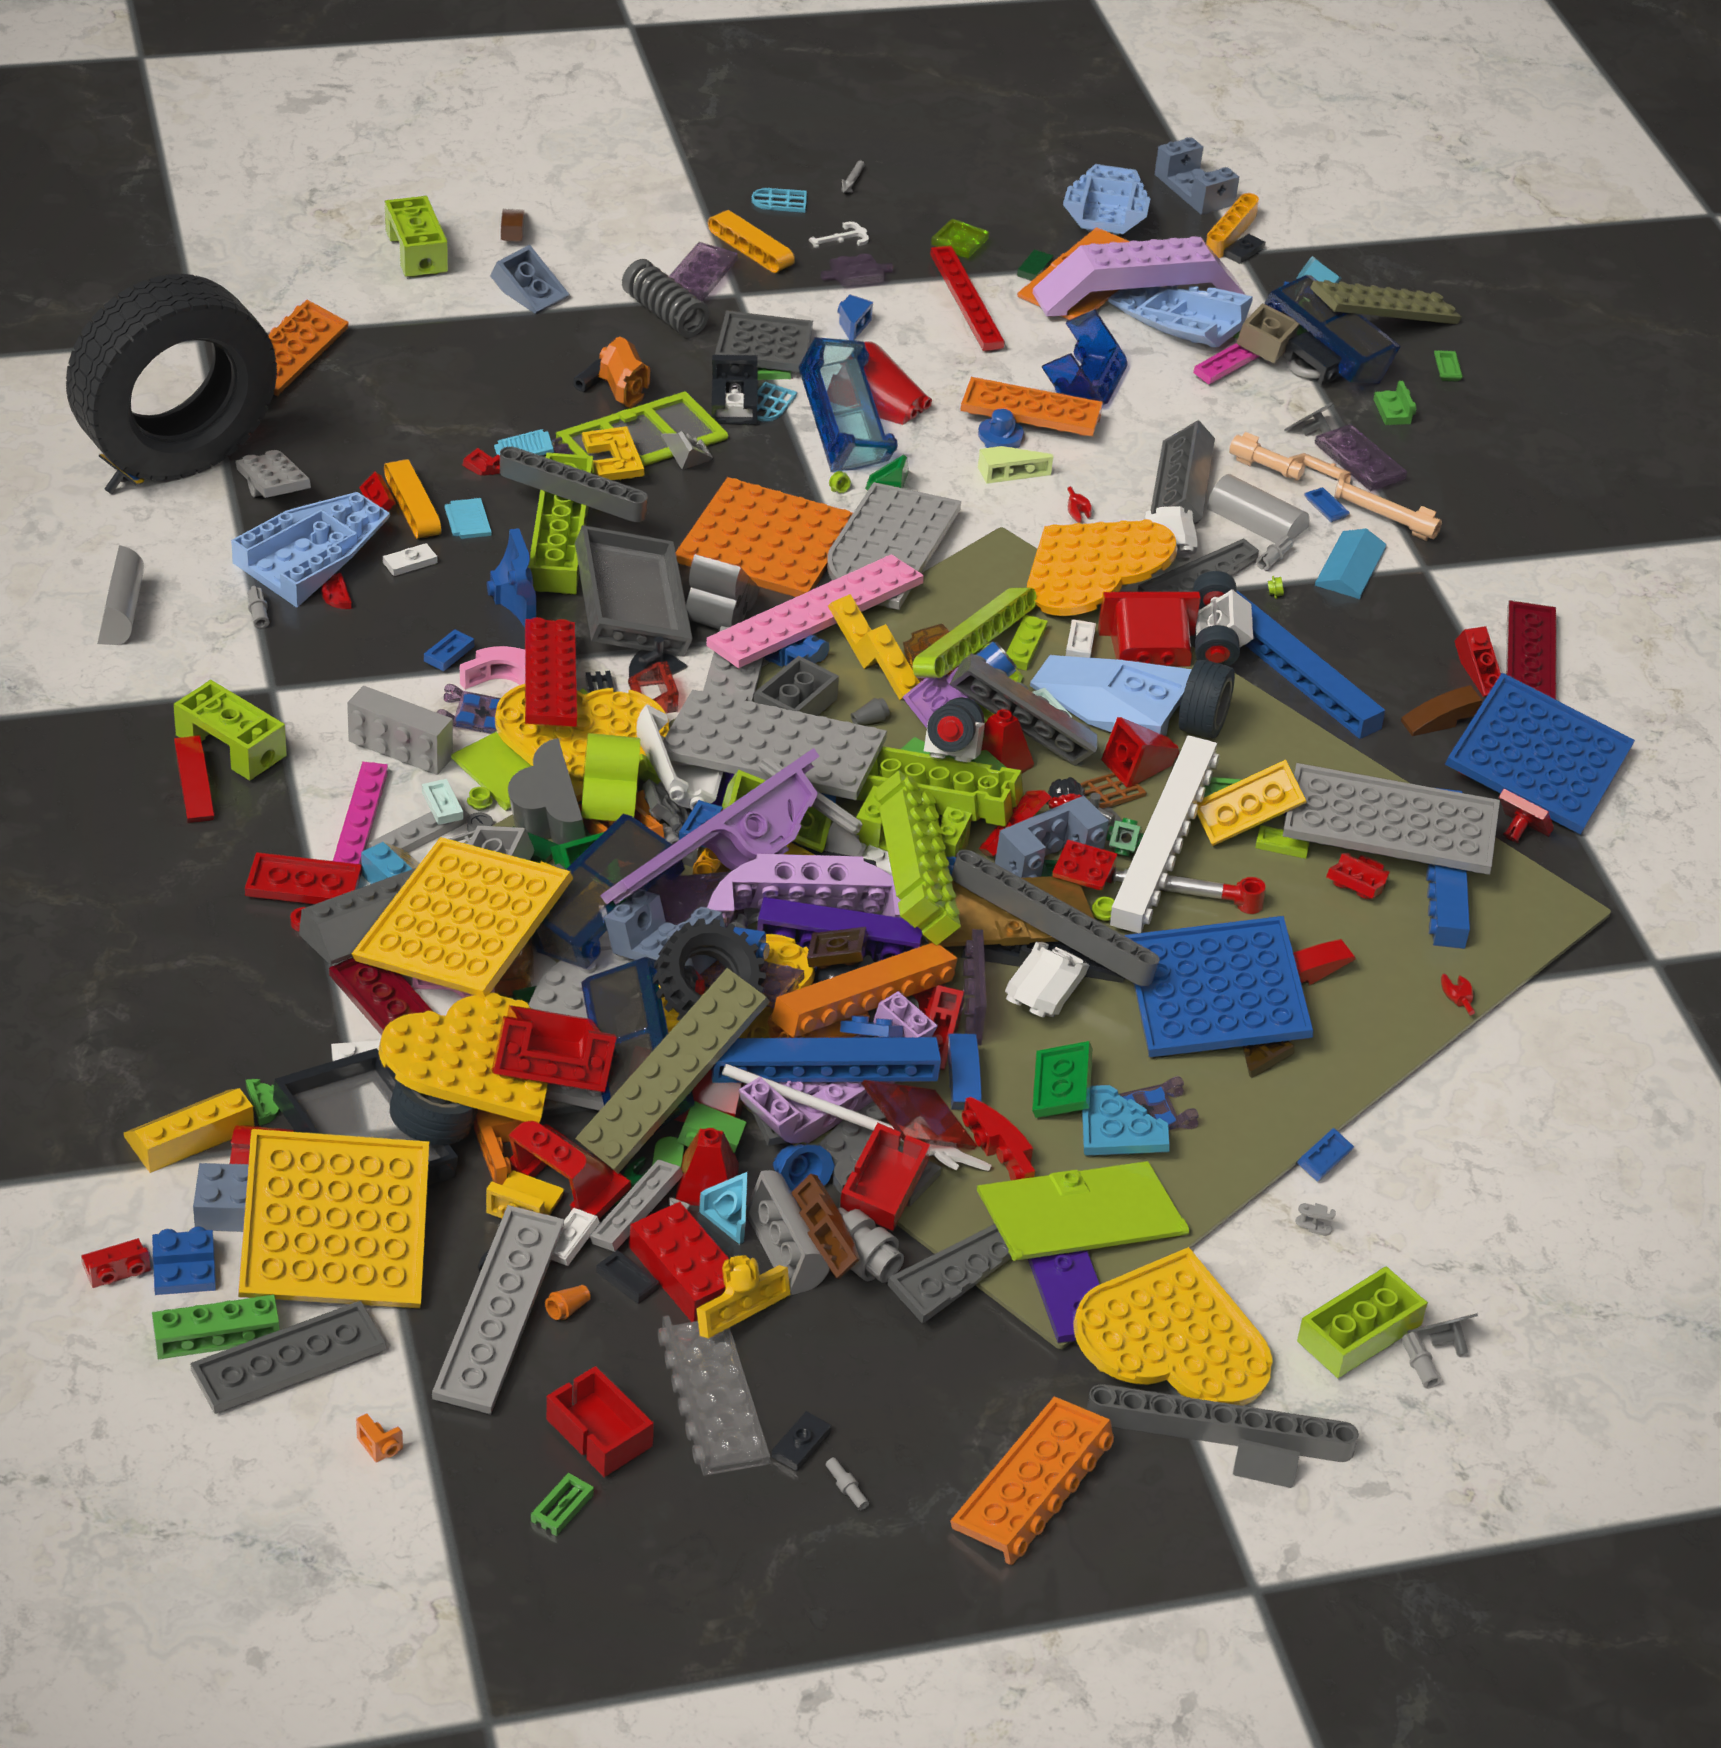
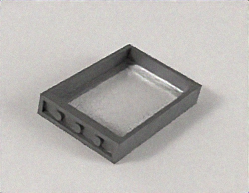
M582 525L575 542L591 641L653 651L654 638L660 636L664 638L663 653L685 657L692 641V634L674 542Z

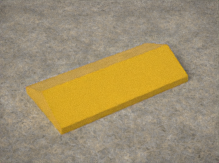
M1284 760L1204 797L1202 802H1197V815L1212 846L1301 806L1307 803L1287 761Z

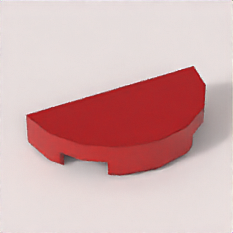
M342 573L332 575L330 580L322 585V598L332 607L351 609V600Z

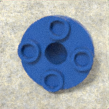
M1001 408L993 411L992 418L984 420L979 425L978 436L985 443L986 448L999 446L1018 448L1023 439V429L1018 423H1015V418L1011 411Z

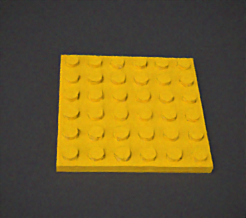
M440 837L352 952L355 961L485 998L491 993L573 880L572 874L564 869Z
M252 1129L238 1297L253 1298L274 1295L277 1300L352 1304L361 1301L363 1305L420 1308L429 1142Z

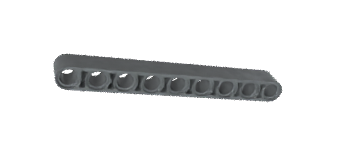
M961 850L957 853L951 874L953 881L1140 986L1152 984L1160 961L1157 954L970 850Z
M1104 1384L1091 1388L1086 1408L1088 1411L1110 1419L1111 1427L1238 1446L1239 1440L1244 1439L1300 1452V1456L1336 1462H1346L1353 1457L1359 1435L1357 1428L1345 1421Z

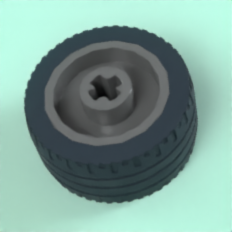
M1208 660L1196 661L1188 677L1179 713L1180 730L1205 738L1214 739L1219 735L1229 710L1234 689L1235 671L1233 668Z
M396 1081L389 1108L391 1120L400 1131L412 1139L428 1141L429 1144L450 1145L463 1140L470 1132L478 1112L477 1108L417 1092L399 1081Z

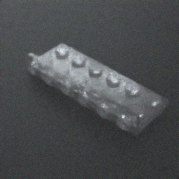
M663 1316L662 1328H658V1339L660 1346L666 1347L664 1354L666 1367L673 1371L671 1375L673 1391L675 1393L679 1392V1411L681 1416H686L687 1418L685 1422L686 1435L688 1440L693 1439L692 1452L695 1464H700L703 1476L770 1464V1454L730 1327L708 1339L700 1336L698 1321L672 1325L670 1317Z

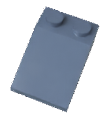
M531 245L497 261L490 275L503 293L534 314L569 296L567 290Z

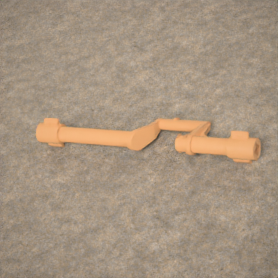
M1244 432L1243 436L1236 435L1231 442L1230 454L1237 456V461L1251 466L1253 462H1257L1281 472L1285 477H1293L1295 480H1299L1302 477L1305 466H1308L1338 479L1334 494L1336 499H1345L1404 524L1412 530L1413 536L1425 541L1428 538L1434 539L1440 531L1442 521L1435 518V511L1421 506L1415 512L1350 484L1351 472L1337 467L1334 463H1327L1306 453L1287 458L1261 447V444L1258 443L1259 437L1248 432Z

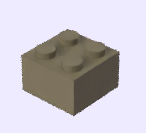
M1262 303L1243 323L1236 344L1263 357L1267 361L1275 363L1285 353L1289 339L1296 337L1300 322Z

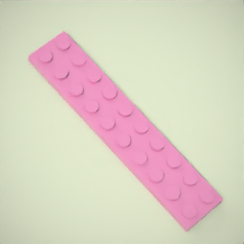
M891 554L707 637V647L737 668H741L836 624L837 622L828 608L831 602L851 594L862 612L923 584L924 575Z

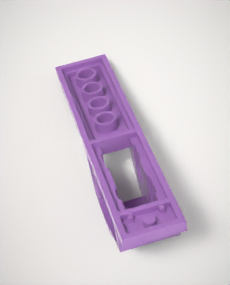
M814 748L600 896L606 904L612 900L617 904L700 846H705L712 850L720 862L731 870L754 860L757 854H784L789 850L786 845L795 840L801 828L800 822L808 807H812L818 795V792L805 773L814 768L812 762L820 756Z

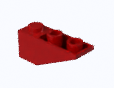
M1486 626L1464 629L1454 641L1459 659L1482 696L1486 697L1501 675Z

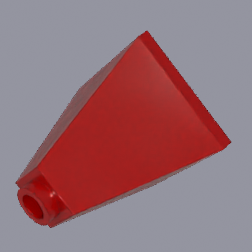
M1001 709L996 714L990 716L984 725L981 751H989L1005 767L1021 770L1022 773L1034 767V762L1019 720L1006 709Z
M1117 717L1101 760L1126 787H1132L1172 766L1174 760L1179 755V748L1169 737L1125 718Z
M714 1128L699 1129L683 1155L681 1166L683 1176L678 1181L676 1200L700 1206V1194L702 1191L738 1176L739 1162L723 1131Z

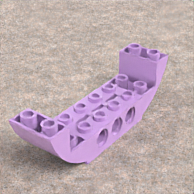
M757 854L754 860L740 865L718 884L707 907L722 912L725 927L731 922L734 909H761L763 897L846 910H859L867 913L881 911L882 915L902 918L898 907V902L901 900L896 897L893 876L879 867L865 862L863 857Z
M899 991L879 1003L873 1021L876 1023V1018L893 1019V1025L903 1026V1037H932L938 1026ZM857 1034L853 1038H879L881 1036ZM761 1077L739 1089L740 1098L743 1103L783 1140L789 1143L805 1142L808 1144L843 1120L782 1097ZM896 1081L780 1082L779 1084L856 1112L885 1095L886 1090Z

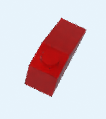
M937 985L929 1019L938 1025L932 1037L937 1038L941 1058L940 1069L945 1070L948 1061V1034H956L965 997L964 991Z

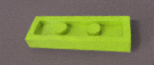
M1024 615L1006 652L1017 666V669L1027 671L1047 629V620Z

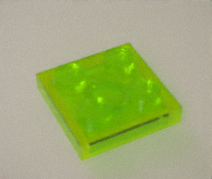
M951 219L932 237L931 245L937 247L952 246L956 254L969 258L988 240L989 232Z

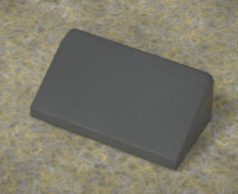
M1240 1439L1233 1475L1292 1488L1300 1452Z

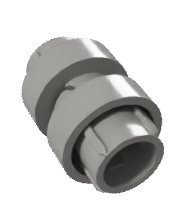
M838 1208L860 1257V1260L851 1270L864 1281H871L877 1278L882 1283L888 1282L889 1277L897 1274L904 1262V1255L898 1251V1239L882 1227L875 1228L874 1220L861 1210L854 1209L847 1212L844 1208Z

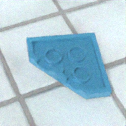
M1110 1085L1091 1086L1089 1109L1082 1110L1084 1155L1170 1152L1167 1122L1161 1118L1156 1120L1147 1114V1109L1132 1099L1127 1101L1118 1095V1090Z

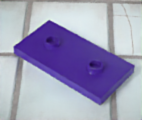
M1087 1250L1029 1258L1028 1261L1057 1343L1076 1341L1073 1324L1077 1308L1084 1295L1092 1288L1100 1285Z

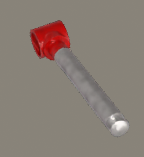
M1116 868L1113 874V882H1123L1128 869L1117 871ZM1168 875L1165 888H1160V890L1234 901V905H1237L1240 911L1247 914H1256L1263 909L1266 885L1261 879L1256 877H1247L1237 882V885Z

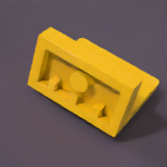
M511 1171L503 1185L491 1182L486 1189V1213L503 1218L507 1206L510 1205L550 1216L563 1196L564 1189L525 1174Z

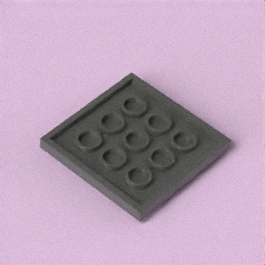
M726 310L715 355H758V367L803 373L813 330V321Z

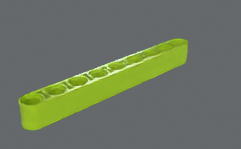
M1009 588L917 655L913 661L914 675L917 678H942L961 664L963 659L971 653L977 652L1034 609L1036 605L1034 600L1037 599L1034 588Z

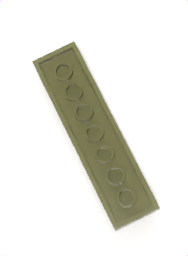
M1328 280L1323 282L1313 281L1310 287L1336 312L1458 324L1461 316L1455 311V307L1447 304L1443 300V296L1436 292L1430 294L1420 290L1412 292L1407 289L1395 290L1391 287H1386L1385 289L1374 285L1367 287L1357 283L1355 285H1349L1345 282L1332 283Z
M726 968L575 1139L618 1174L769 1004L768 998L730 969Z

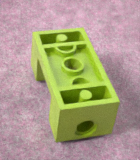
M427 195L385 200V230L390 241L400 242V266L404 276L416 277L424 274L448 272V242Z
M213 680L207 681L174 703L176 736L189 737L200 735L202 742L207 735L211 734L230 746L231 769L249 781L287 756L285 724Z
M873 785L856 817L862 822V828L856 835H859L860 843H864L867 847L871 845L887 851L879 809L882 804L877 799L876 788L878 787ZM947 806L940 825L942 841L946 847V857H956L959 851L966 850L969 843L972 813Z

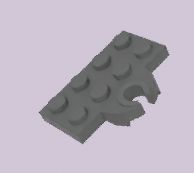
M842 1120L818 1144L831 1154L835 1166L833 1187H836L840 1194L852 1171L854 1172L855 1165L873 1132L870 1129L846 1120ZM900 1146L899 1151L903 1153V1147ZM928 1161L907 1203L908 1207L940 1176V1166Z

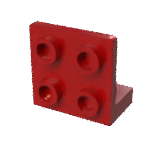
M1067 840L1052 876L1093 889L1103 890L1105 883H1111L1113 880L1118 854Z

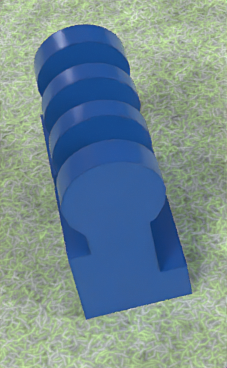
M809 635L765 656V660L772 661L783 667L787 666L797 656H801L816 664L818 661L821 662L826 658L830 646L827 641L819 640L817 636Z

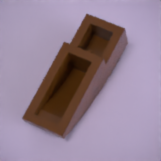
M502 210L501 240L522 241L525 210Z
M1471 685L1457 688L1414 708L1401 718V722L1412 736L1454 728L1458 719L1475 716L1482 704V699Z

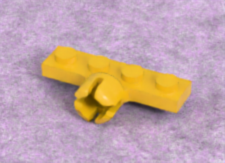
M738 1255L725 1260L722 1267L724 1285L726 1286L725 1292L697 1308L699 1334L701 1337L709 1339L791 1295L788 1267L778 1265L759 1275V1267L755 1258L750 1260L746 1255Z

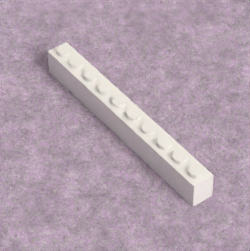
M1187 736L1113 903L1110 926L1141 933L1144 925L1150 924L1153 914L1152 906L1157 907L1161 895L1159 890L1160 888L1164 889L1167 884V871H1172L1176 860L1174 855L1181 852L1183 845L1182 837H1187L1191 825L1189 820L1195 819L1198 810L1197 802H1202L1205 794L1204 786H1209L1213 771L1211 769L1217 768L1220 754H1216L1217 743Z

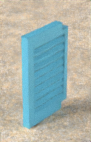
M543 429L498 440V444L494 445L496 454L499 455L501 449L509 446L517 447L540 456L554 452L548 431L543 432Z
M481 498L451 501V504L444 506L454 537L460 536L461 539L491 536V529Z

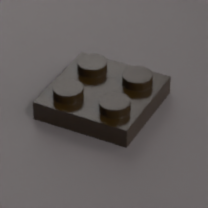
M866 927L812 933L807 955L808 966L827 968L834 964L854 965L863 961L868 939Z

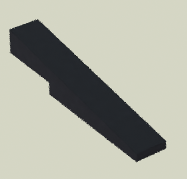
M1060 941L1044 942L1049 944L1048 950L1050 951L1057 947L1081 958L1083 963L1089 964L1090 966L1084 977L1124 982L1125 978L1068 945ZM1036 942L1014 946H1002L1001 944L963 946L961 958L1020 967L1032 952Z

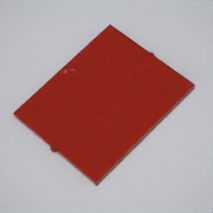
M863 1080L861 1083L892 1127L901 1132V1139L903 1141L906 1135H909L931 1145L975 1150L977 1147L976 1143L936 1090L871 1080Z

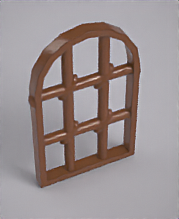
M1114 773L1081 783L1083 788L1086 786L1091 787L1085 790V795L1093 792L1100 794V800L1105 801L1099 804L1100 808L1112 807L1142 798L1147 793L1138 783L1133 787L1121 790L1118 786L1123 783L1120 780L1116 782L1111 780V778L1116 777ZM1106 780L1108 781V784L1099 787H1095L1093 785ZM1110 787H1114L1116 789V792H1112L1103 795L1100 792L1101 790ZM1134 790L1139 792L1129 796L1126 795L1127 792ZM1120 794L1123 796L1122 798L1116 800H1108L1110 797L1117 796Z

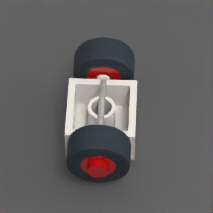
M1210 571L1200 575L1193 585V592H1199L1201 597L1196 622L1195 654L1197 660H1208L1231 666L1239 657L1240 647L1253 640L1251 603L1237 593L1236 582L1231 575L1221 571Z
M958 697L951 699L934 711L927 723L924 751L930 752V756L935 758H945V756L953 755L956 756L955 760L962 762H971L972 759L978 757L981 754L985 725L984 714L980 706L969 698Z

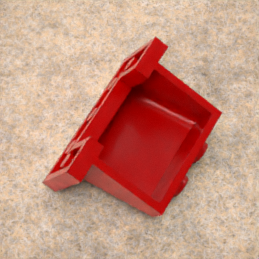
M1103 592L1098 634L1099 636H1111L1116 660L1170 667H1190L1192 657L1190 636L1195 634L1201 599L1200 593Z
M509 1005L507 1016H503L492 1073L605 1092L617 1037L615 1034L600 1032L593 1020L589 1018Z
M525 1121L509 1134L514 1154L509 1158L511 1170L534 1178L546 1165H549L561 1173L570 1182L574 1201L570 1204L571 1211L573 1208L595 1215L600 1219L631 1188L630 1180L620 1173L617 1174L605 1163L547 1124L542 1125L536 1121Z

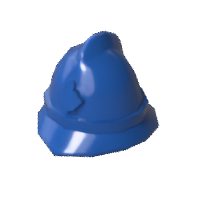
M799 1144L797 1146H788L777 1154L773 1162L774 1170L784 1177L791 1192L809 1174L817 1175L822 1184L825 1185L829 1182L835 1167L831 1154L820 1145Z

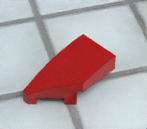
M477 448L464 458L462 465L480 476L499 474L500 455L497 454L492 458Z

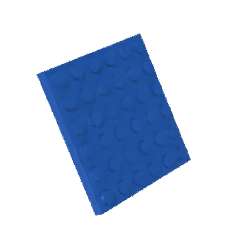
M1501 673L1447 758L1445 765L1499 793L1506 789L1547 810L1553 821L1581 834L1635 740Z
M1284 916L1125 935V937L1157 954L1160 960L1151 985L1140 986L1133 983L1149 1057L1313 1038V1028Z

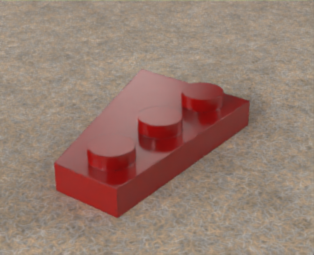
M1045 790L1027 791L1022 796L1017 807L1012 808L1013 814L1007 825H998L978 849L985 856L996 855L1000 830L1033 817L1052 797Z

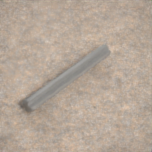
M763 758L759 764V769L769 777L784 769L770 758ZM818 792L812 807L851 834L859 833L862 828V822Z

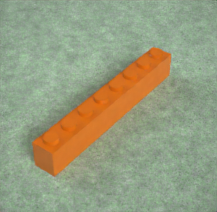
M933 942L778 996L776 997L771 1021L793 1038L850 1018L853 1015L878 1008L881 1001L898 991L904 997H908L952 981L958 958L941 945H935Z

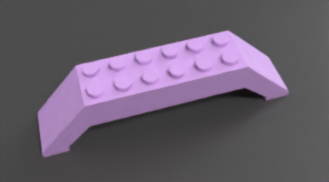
M1195 236L1181 239H1152L1150 241L1111 242L1109 244L1079 246L1039 282L1032 292L1046 317L1067 315V311L1092 291L1212 283L1218 289L1246 295L1233 274L1201 237Z

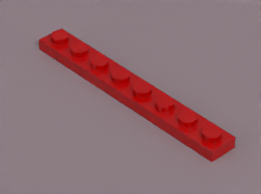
M952 246L932 247L930 255L982 350L1004 349V339Z

